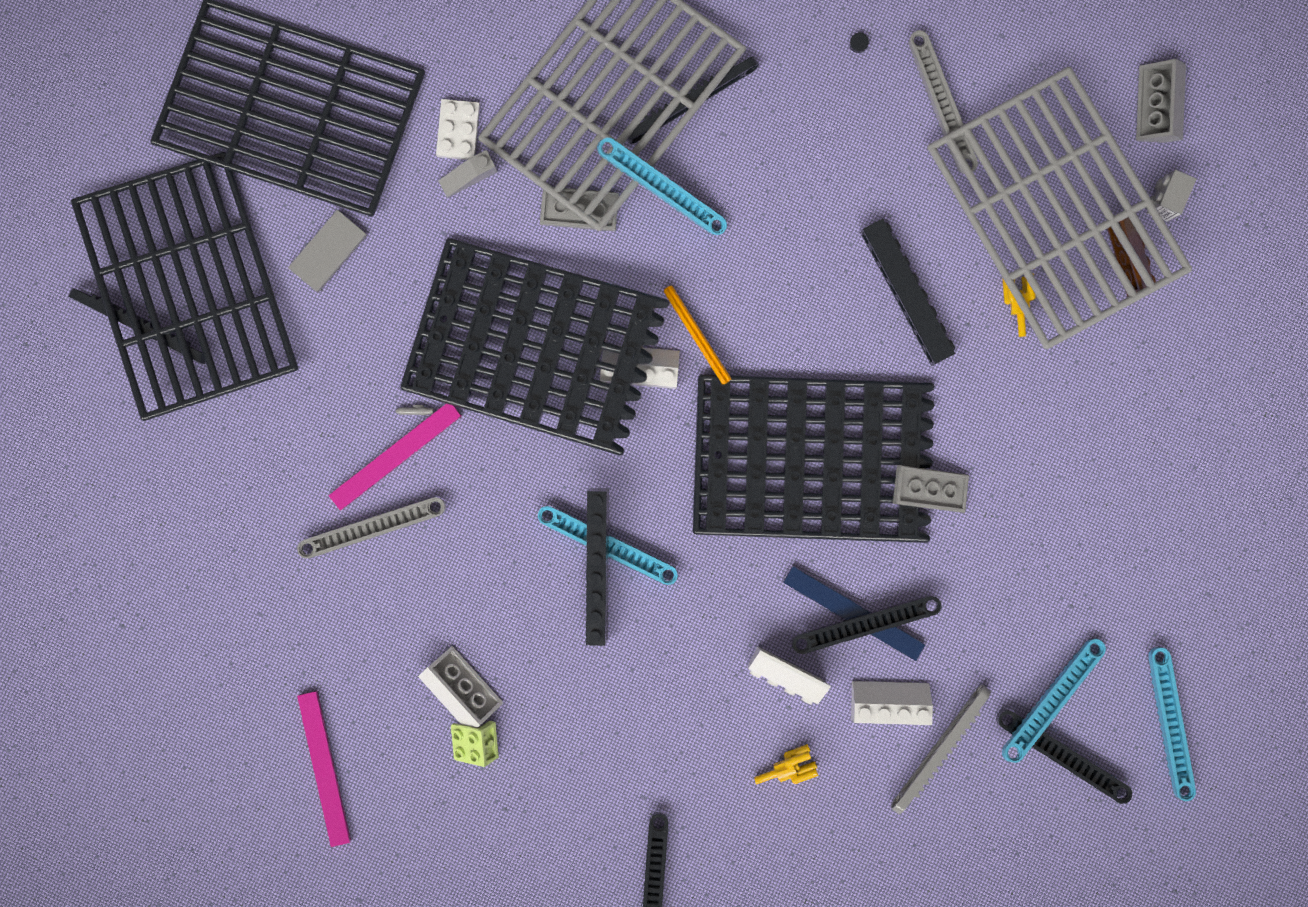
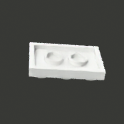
M441 99L436 149L437 157L468 160L475 156L480 112L479 102Z

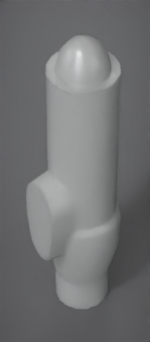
M413 405V407H399L396 409V413L399 415L433 414L434 409L424 407V405Z

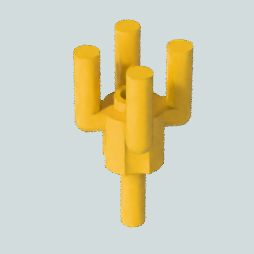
M1025 276L1021 277L1022 290L1019 291L1030 308V301L1034 300L1036 295ZM1002 278L1004 303L1010 304L1011 315H1017L1018 337H1026L1025 315Z
M806 744L785 752V760L773 764L775 770L754 777L756 785L776 777L780 782L791 779L793 784H798L819 776L815 761L799 766V763L811 759L809 745Z

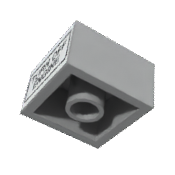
M1174 170L1163 178L1158 179L1154 187L1156 192L1154 196H1151V200L1164 221L1168 222L1183 213L1197 180L1196 178Z

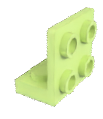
M488 721L478 728L456 723L451 725L454 760L485 767L499 758L495 722Z

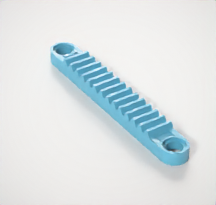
M604 138L598 143L597 151L601 157L651 191V193L655 194L665 203H668L678 212H681L682 215L688 217L689 220L710 234L720 235L725 232L727 223L722 216L612 138ZM605 142L612 145V152L609 154L605 153L602 149ZM714 220H719L721 223V228L718 231L712 228Z
M545 506L539 510L538 519L543 525L587 546L586 523L550 506ZM545 510H550L553 513L552 520L545 521L542 518ZM609 535L610 558L663 584L671 585L675 583L678 574L673 566ZM668 569L674 573V577L669 581L665 580L662 576L663 572Z
M1091 639L1085 642L1077 654L1073 656V659L1068 662L1069 664L1064 667V670L1059 673V677L1055 679V682L1041 696L1036 706L1031 709L1027 717L1018 725L1017 730L1013 732V735L1002 748V756L1006 761L1020 762L1105 654L1106 647L1101 640ZM1093 643L1099 647L1097 654H1093L1090 650V646ZM1011 747L1017 749L1018 753L1015 758H1011L1008 754Z
M1154 647L1150 650L1148 658L1151 669L1150 676L1154 685V697L1157 701V713L1160 717L1161 735L1164 739V751L1167 755V767L1169 768L1175 796L1183 801H1190L1196 795V787L1172 659L1167 649ZM1161 651L1164 654V660L1157 662L1155 655ZM1186 785L1189 787V793L1182 796L1180 789Z

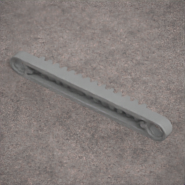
M918 30L913 32L909 38V47L914 57V63L917 65V70L920 72L922 83L925 85V91L931 100V106L934 108L933 111L936 113V119L942 128V134L945 136L963 126V122L929 36L926 32ZM915 37L923 38L924 44L921 46L914 43ZM962 134L955 138L954 141L964 158L972 162L971 170L974 171L977 168L978 161L973 148L965 135ZM950 150V154L953 156L957 169L962 174H965L962 168L960 167L959 163L957 162L955 156L953 155L952 151Z
M438 497L430 498L305 539L298 544L297 551L305 559L329 553L438 517L445 512L446 503ZM434 501L441 504L439 512L431 510V504ZM307 543L313 547L311 554H306L303 551V546Z
M982 684L975 690L891 804L893 811L900 815L914 797H920L918 792L925 790L924 784L929 785L928 778H934L932 773L939 772L937 766H943L942 760L948 759L946 754H952L951 748L957 747L956 741H962L960 735H966L965 729H971L969 723H975L974 717L980 716L979 710L991 694L990 689Z

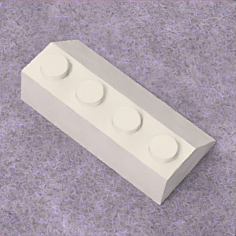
M643 348L652 354L653 361L649 364L637 365L639 369L647 374V380L645 382L632 383V385L676 389L680 351ZM603 350L602 361L616 365L619 354ZM601 369L600 381L611 383L613 372Z
M453 646L418 676L461 725L478 728L503 704L502 700Z
M758 646L747 666L751 670L750 674L757 678L763 676L768 679L767 683L775 687L778 684L785 687V692L793 696L795 693L802 696L801 700L810 705L813 702L818 704L831 687L825 680Z
M852 681L851 720L854 723L932 725L933 704L929 683Z

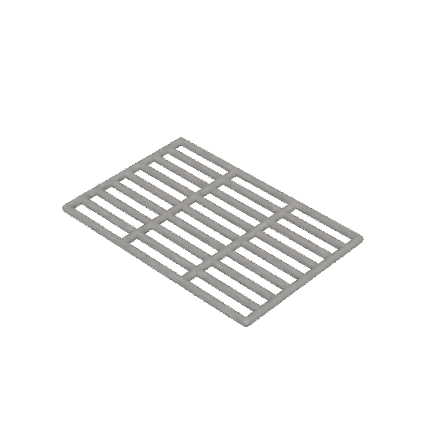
M588 0L478 137L479 141L594 229L602 231L639 183L632 180L599 222L590 215L623 175L624 172H621L620 169L617 168L585 210L578 207L576 202L608 164L606 159L602 157L570 199L561 194V191L597 148L598 143L604 138H612L624 146V142L666 91L674 97L673 100L633 148L632 153L636 156L639 155L680 102L689 109L646 162L653 167L746 50L745 45L683 0H670L676 5L675 9L635 59L626 53L667 0H658L620 48L611 41L644 0H634L606 36H603L597 30L621 0H611L591 26L582 19L598 0ZM682 11L692 16L650 69L641 64ZM697 22L707 27L665 80L656 75ZM577 26L585 31L584 35L544 84L535 79ZM712 32H714L721 40L681 90H676L671 86L672 82ZM593 37L600 42L560 94L556 95L552 92L550 88L589 39ZM727 43H729L736 51L696 101H691L686 97L687 93ZM608 48L615 54L572 107L564 101L602 52ZM623 59L629 66L590 115L585 117L579 110L619 60ZM635 70L642 73L644 77L601 129L593 123ZM651 80L659 88L616 140L608 133ZM528 86H533L538 92L498 142L494 143L488 136ZM546 96L553 102L510 155L502 148L540 100ZM561 107L567 114L528 163L523 165L517 158L557 108ZM573 118L577 119L582 125L539 177L531 170ZM589 128L597 134L556 187L553 188L546 182L547 179ZM612 145L610 149L606 152L607 154L612 152Z
M1071 67L1064 68L930 143L927 147L1044 349L1052 348L1192 271V266ZM1066 76L1102 134L1093 140L1057 81ZM1048 86L1051 87L1084 142V145L1075 150L1040 93L1041 90ZM1030 96L1034 97L1067 152L1066 155L1059 159L1055 157L1023 103V100ZM1014 105L1050 163L1039 169L1005 111ZM996 115H999L1032 171V174L1023 179L988 121ZM980 124L1015 181L1014 184L1007 188L1002 184L971 129ZM962 134L965 135L998 192L987 197L954 141L955 138ZM1105 141L1142 200L1133 206L1129 203L1096 146ZM946 143L981 201L970 207L937 148ZM1087 151L1090 152L1124 211L1115 216L1079 158L1080 155ZM1069 161L1073 162L1107 219L1106 221L1098 225L1095 224L1061 167ZM1053 170L1089 230L1080 235L1044 175ZM1035 180L1038 181L1072 238L1062 245L1027 187L1028 184ZM1017 190L1021 191L1053 245V250L1045 254L1043 253L1012 201L1010 194ZM1003 199L1037 257L1029 263L1025 262L992 205ZM1147 208L1182 266L1181 269L1173 273L1170 271L1136 212ZM986 209L1020 268L1011 273L1008 272L975 213ZM1127 217L1131 220L1164 275V278L1155 283L1118 223ZM1109 227L1113 229L1147 286L1146 288L1138 292L1135 291L1101 234L1102 231ZM1091 237L1095 238L1129 297L1118 302L1083 243L1085 240ZM1074 246L1077 247L1111 307L1103 311L1099 309L1067 255V250ZM1056 256L1060 257L1094 315L1085 321L1081 318L1048 262ZM1040 265L1043 267L1076 326L1065 330L1032 274V269ZM1023 274L1059 334L1050 340L1047 339L1014 282V279Z

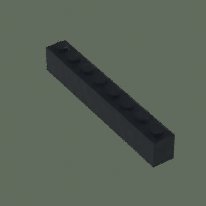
M881 219L862 229L860 234L930 365L933 366L956 354L954 352L955 346L950 339H947L944 325L938 322L935 308L929 305L927 293L918 285L919 279L916 273H912L910 270L908 258L902 255L900 251L901 245L897 239L893 238L890 224Z
M589 488L587 491L586 645L605 646L608 641L609 488Z

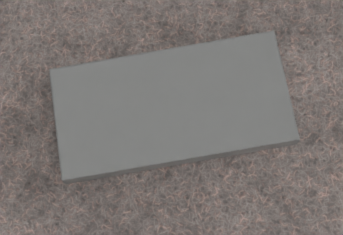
M564 188L561 194L570 199L577 189ZM543 190L540 225L596 230ZM586 190L576 202V205L585 210L599 191ZM608 192L590 216L599 222L617 200L619 193ZM617 212L602 231L616 232Z
M337 210L288 268L319 293L367 237V234Z
M897 465L893 504L965 513L969 475Z

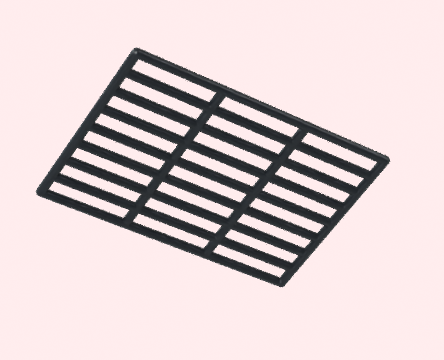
M203 0L150 142L152 145L372 217L375 215L422 84L425 70L215 0ZM209 7L273 27L270 37H266L206 17ZM205 24L265 44L266 48L263 55L200 35L199 33L202 25ZM282 30L345 52L341 61L278 41L279 33ZM197 41L260 62L258 70L253 72L193 52L195 43ZM274 48L338 68L334 79L271 58ZM352 54L415 74L414 83L411 85L349 64ZM189 59L253 79L251 89L242 88L188 70L186 67ZM270 65L331 85L329 96L266 76L264 74L267 66ZM347 71L408 91L410 94L407 102L343 82L342 80ZM183 76L245 96L247 99L244 107L180 87ZM261 82L326 103L322 114L258 93ZM343 89L403 109L404 111L399 120L336 99L338 91ZM176 94L240 114L238 124L235 125L175 105L173 102ZM257 100L318 120L319 123L316 131L253 111L251 109L254 101ZM333 106L396 126L397 130L395 136L391 137L330 117ZM172 111L234 132L232 140L227 142L166 122L168 115ZM248 117L313 138L310 148L308 149L247 129L245 125ZM326 124L391 144L388 155L325 135L323 132ZM163 129L227 149L228 151L225 159L222 160L161 140L160 136ZM244 135L305 155L306 159L303 166L239 146L238 144L241 136ZM322 141L383 161L385 164L382 172L317 152L319 143ZM235 152L300 173L298 181L294 184L234 164L232 160ZM317 159L378 179L376 189L372 190L312 170L310 168L313 160ZM307 176L372 197L369 208L304 187Z
M223 151L210 156L224 160L226 152ZM200 160L181 164L71 200L142 421H147L298 370V364L234 172L224 169L242 223L231 226L211 164ZM202 166L224 228L212 232L192 169ZM185 172L205 235L196 238L193 236L173 176ZM163 178L167 180L186 237V241L175 244L155 181ZM144 184H148L168 247L159 250L156 249L136 188ZM128 189L149 253L140 256L137 254L118 196L119 192ZM109 195L130 259L119 262L99 198ZM90 201L92 202L112 264L100 268L80 204ZM244 230L266 293L254 297L234 237L235 233ZM225 236L227 237L247 300L239 303L235 301L215 241ZM207 242L229 305L217 309L197 249V245ZM188 248L210 312L202 315L198 314L178 251ZM169 254L171 255L191 318L183 321L179 320L160 261V257ZM152 260L172 321L171 325L162 328L141 267V263ZM131 266L134 268L153 326L152 331L143 334L122 269ZM113 272L115 273L135 335L125 340L123 339L103 275ZM267 301L269 302L289 362V366L278 369L257 306ZM249 307L271 370L261 375L259 374L239 314V310ZM230 313L252 378L243 381L240 379L220 318ZM213 320L234 384L222 387L201 324L205 321ZM193 325L215 389L207 393H203L183 332L184 328ZM172 332L176 333L196 395L186 400L184 399L164 337L165 334ZM153 338L157 339L177 403L167 406L165 405L145 341ZM135 344L138 345L158 409L149 412L146 411L126 347Z

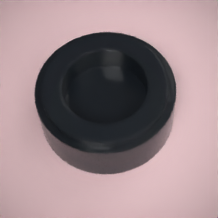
M855 33L849 42V47L854 53H863L869 45V39L864 33Z

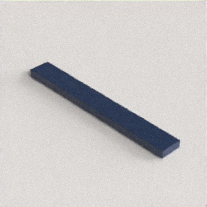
M793 566L783 581L784 584L845 620L871 613ZM896 627L871 634L914 661H917L925 647V644Z

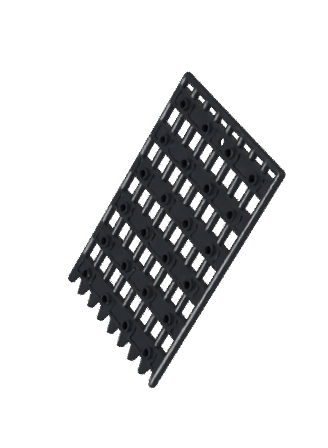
M447 238L400 388L409 393L621 456L624 454V448L614 442V440L629 437L630 430L621 424L620 421L632 420L636 417L635 410L626 405V401H638L642 397L641 392L631 385L632 383L645 382L647 380V374L639 369L637 365L649 364L653 361L652 354L643 349V345H656L659 342L658 336L648 329L649 327H660L664 324V318L654 310L655 308H667L670 302L665 298ZM456 247L453 258H449L451 248ZM476 253L491 257L488 268L473 264ZM511 263L527 267L524 279L508 274ZM446 265H450L447 276H443ZM470 271L485 275L483 286L467 282ZM547 273L563 278L560 289L544 285ZM505 282L521 286L518 297L503 293ZM440 283H444L442 293L437 294ZM583 284L600 288L597 299L580 295ZM464 290L480 294L477 305L461 300ZM541 292L558 296L554 307L538 303ZM619 294L636 298L633 310L616 305ZM500 300L516 304L513 315L497 311ZM438 301L436 313L432 312L434 302ZM577 302L594 306L591 318L574 313ZM459 308L474 312L471 323L455 319ZM536 310L552 314L549 326L532 321ZM614 312L631 317L628 328L611 324ZM443 316H447L448 318L445 323H442L441 318ZM494 318L510 322L507 333L491 329ZM429 319L433 320L430 331L426 330ZM571 321L588 325L585 336L569 332ZM453 326L469 330L466 341L450 337ZM530 328L546 333L543 344L527 340ZM608 331L625 335L622 347L605 342ZM489 336L504 341L501 352L485 347ZM423 337L427 338L424 349L420 348ZM566 339L583 343L580 354L563 350ZM447 344L463 348L460 360L444 355ZM524 347L541 351L537 362L521 358ZM602 349L619 354L616 365L599 360ZM418 355L422 356L419 367H416L415 363ZM483 355L499 359L496 370L480 366ZM560 357L577 362L574 373L557 368ZM442 362L457 367L454 378L439 374ZM519 365L535 370L532 381L515 376ZM597 368L613 372L610 384L593 379ZM412 373L416 374L413 385H409ZM477 373L493 377L490 388L474 384ZM554 376L571 380L569 390L564 391L551 387ZM436 381L452 385L448 396L433 392ZM513 384L529 388L526 399L510 395ZM591 386L608 391L605 402L588 398ZM472 391L487 396L484 407L468 402ZM549 394L565 399L562 410L546 405ZM507 402L523 406L520 418L504 413ZM585 405L602 410L599 421L582 416ZM543 413L560 417L557 429L540 424ZM579 424L597 428L594 438L589 439L576 435Z
M700 374L698 376L693 533L695 535L928 543L930 541L928 534L918 531L919 527L931 523L929 515L918 512V509L921 507L898 505V515H880V503H893L894 496L880 495L881 484H895L896 477L881 476V465H902L926 469L930 468L933 464L931 458L920 454V451L930 449L934 444L932 439L921 435V432L930 430L934 426V422L931 419L921 416V413L931 411L935 406L932 400L922 397V394L934 390L935 385L933 383L730 375L731 380L726 384H722L717 375ZM705 382H711V394L705 393ZM730 383H749V395L730 394ZM769 384L787 385V396H768ZM807 386H825V398L807 397ZM845 387L863 388V399L845 398ZM884 388L901 389V400H883ZM705 401H710V413L704 412ZM730 402H747L748 414L729 413ZM768 403L787 404L786 415H768ZM806 405H825L824 417L806 416ZM845 406L863 407L862 418H845ZM883 407L901 408V419H883ZM704 420H710L709 432H704ZM729 421L748 422L747 433L729 432ZM767 422L786 423V434H767ZM806 424H824V436L805 435ZM844 425L862 426V437H844ZM882 426L900 427V439L882 438ZM703 439H709V451H703ZM728 440L747 441V452H728ZM767 441L785 442V454L766 453ZM805 443H823V455L805 454ZM844 444L862 445L861 456H843ZM882 446H900L899 458L882 457ZM715 452H721L722 457L720 459L715 458ZM703 458H708V470H702ZM728 459L746 460V471H727ZM766 461H785L784 473L766 472ZM805 462L823 463V473H804ZM843 463L861 464V475H843ZM702 477L708 478L707 489H702ZM727 478L746 479V490H727ZM784 480V492L765 491V481ZM804 481L822 482V493H804ZM842 482L860 483V495L842 494ZM701 497H707V508H701ZM726 498H745V510L726 509ZM765 499H783V511L765 510ZM803 500L822 501L821 512H803ZM842 502H860L859 514L841 513ZM701 516H706V527H700ZM726 517H745L744 529L725 528ZM764 518L783 519L782 530H764ZM803 519L821 520V532L802 531ZM841 521H859V533L841 532ZM880 522L897 523V534H879Z

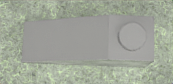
M487 150L468 159L438 181L446 197L449 198L498 171Z

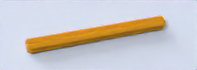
M672 285L666 287L664 294L722 384L728 383L731 380L730 375Z

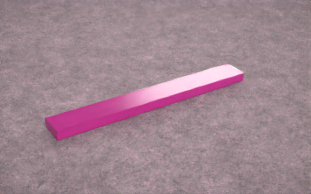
M445 404L328 496L338 509L342 511L462 416L453 405Z
M318 691L298 695V703L330 846L334 847L350 843L351 838Z

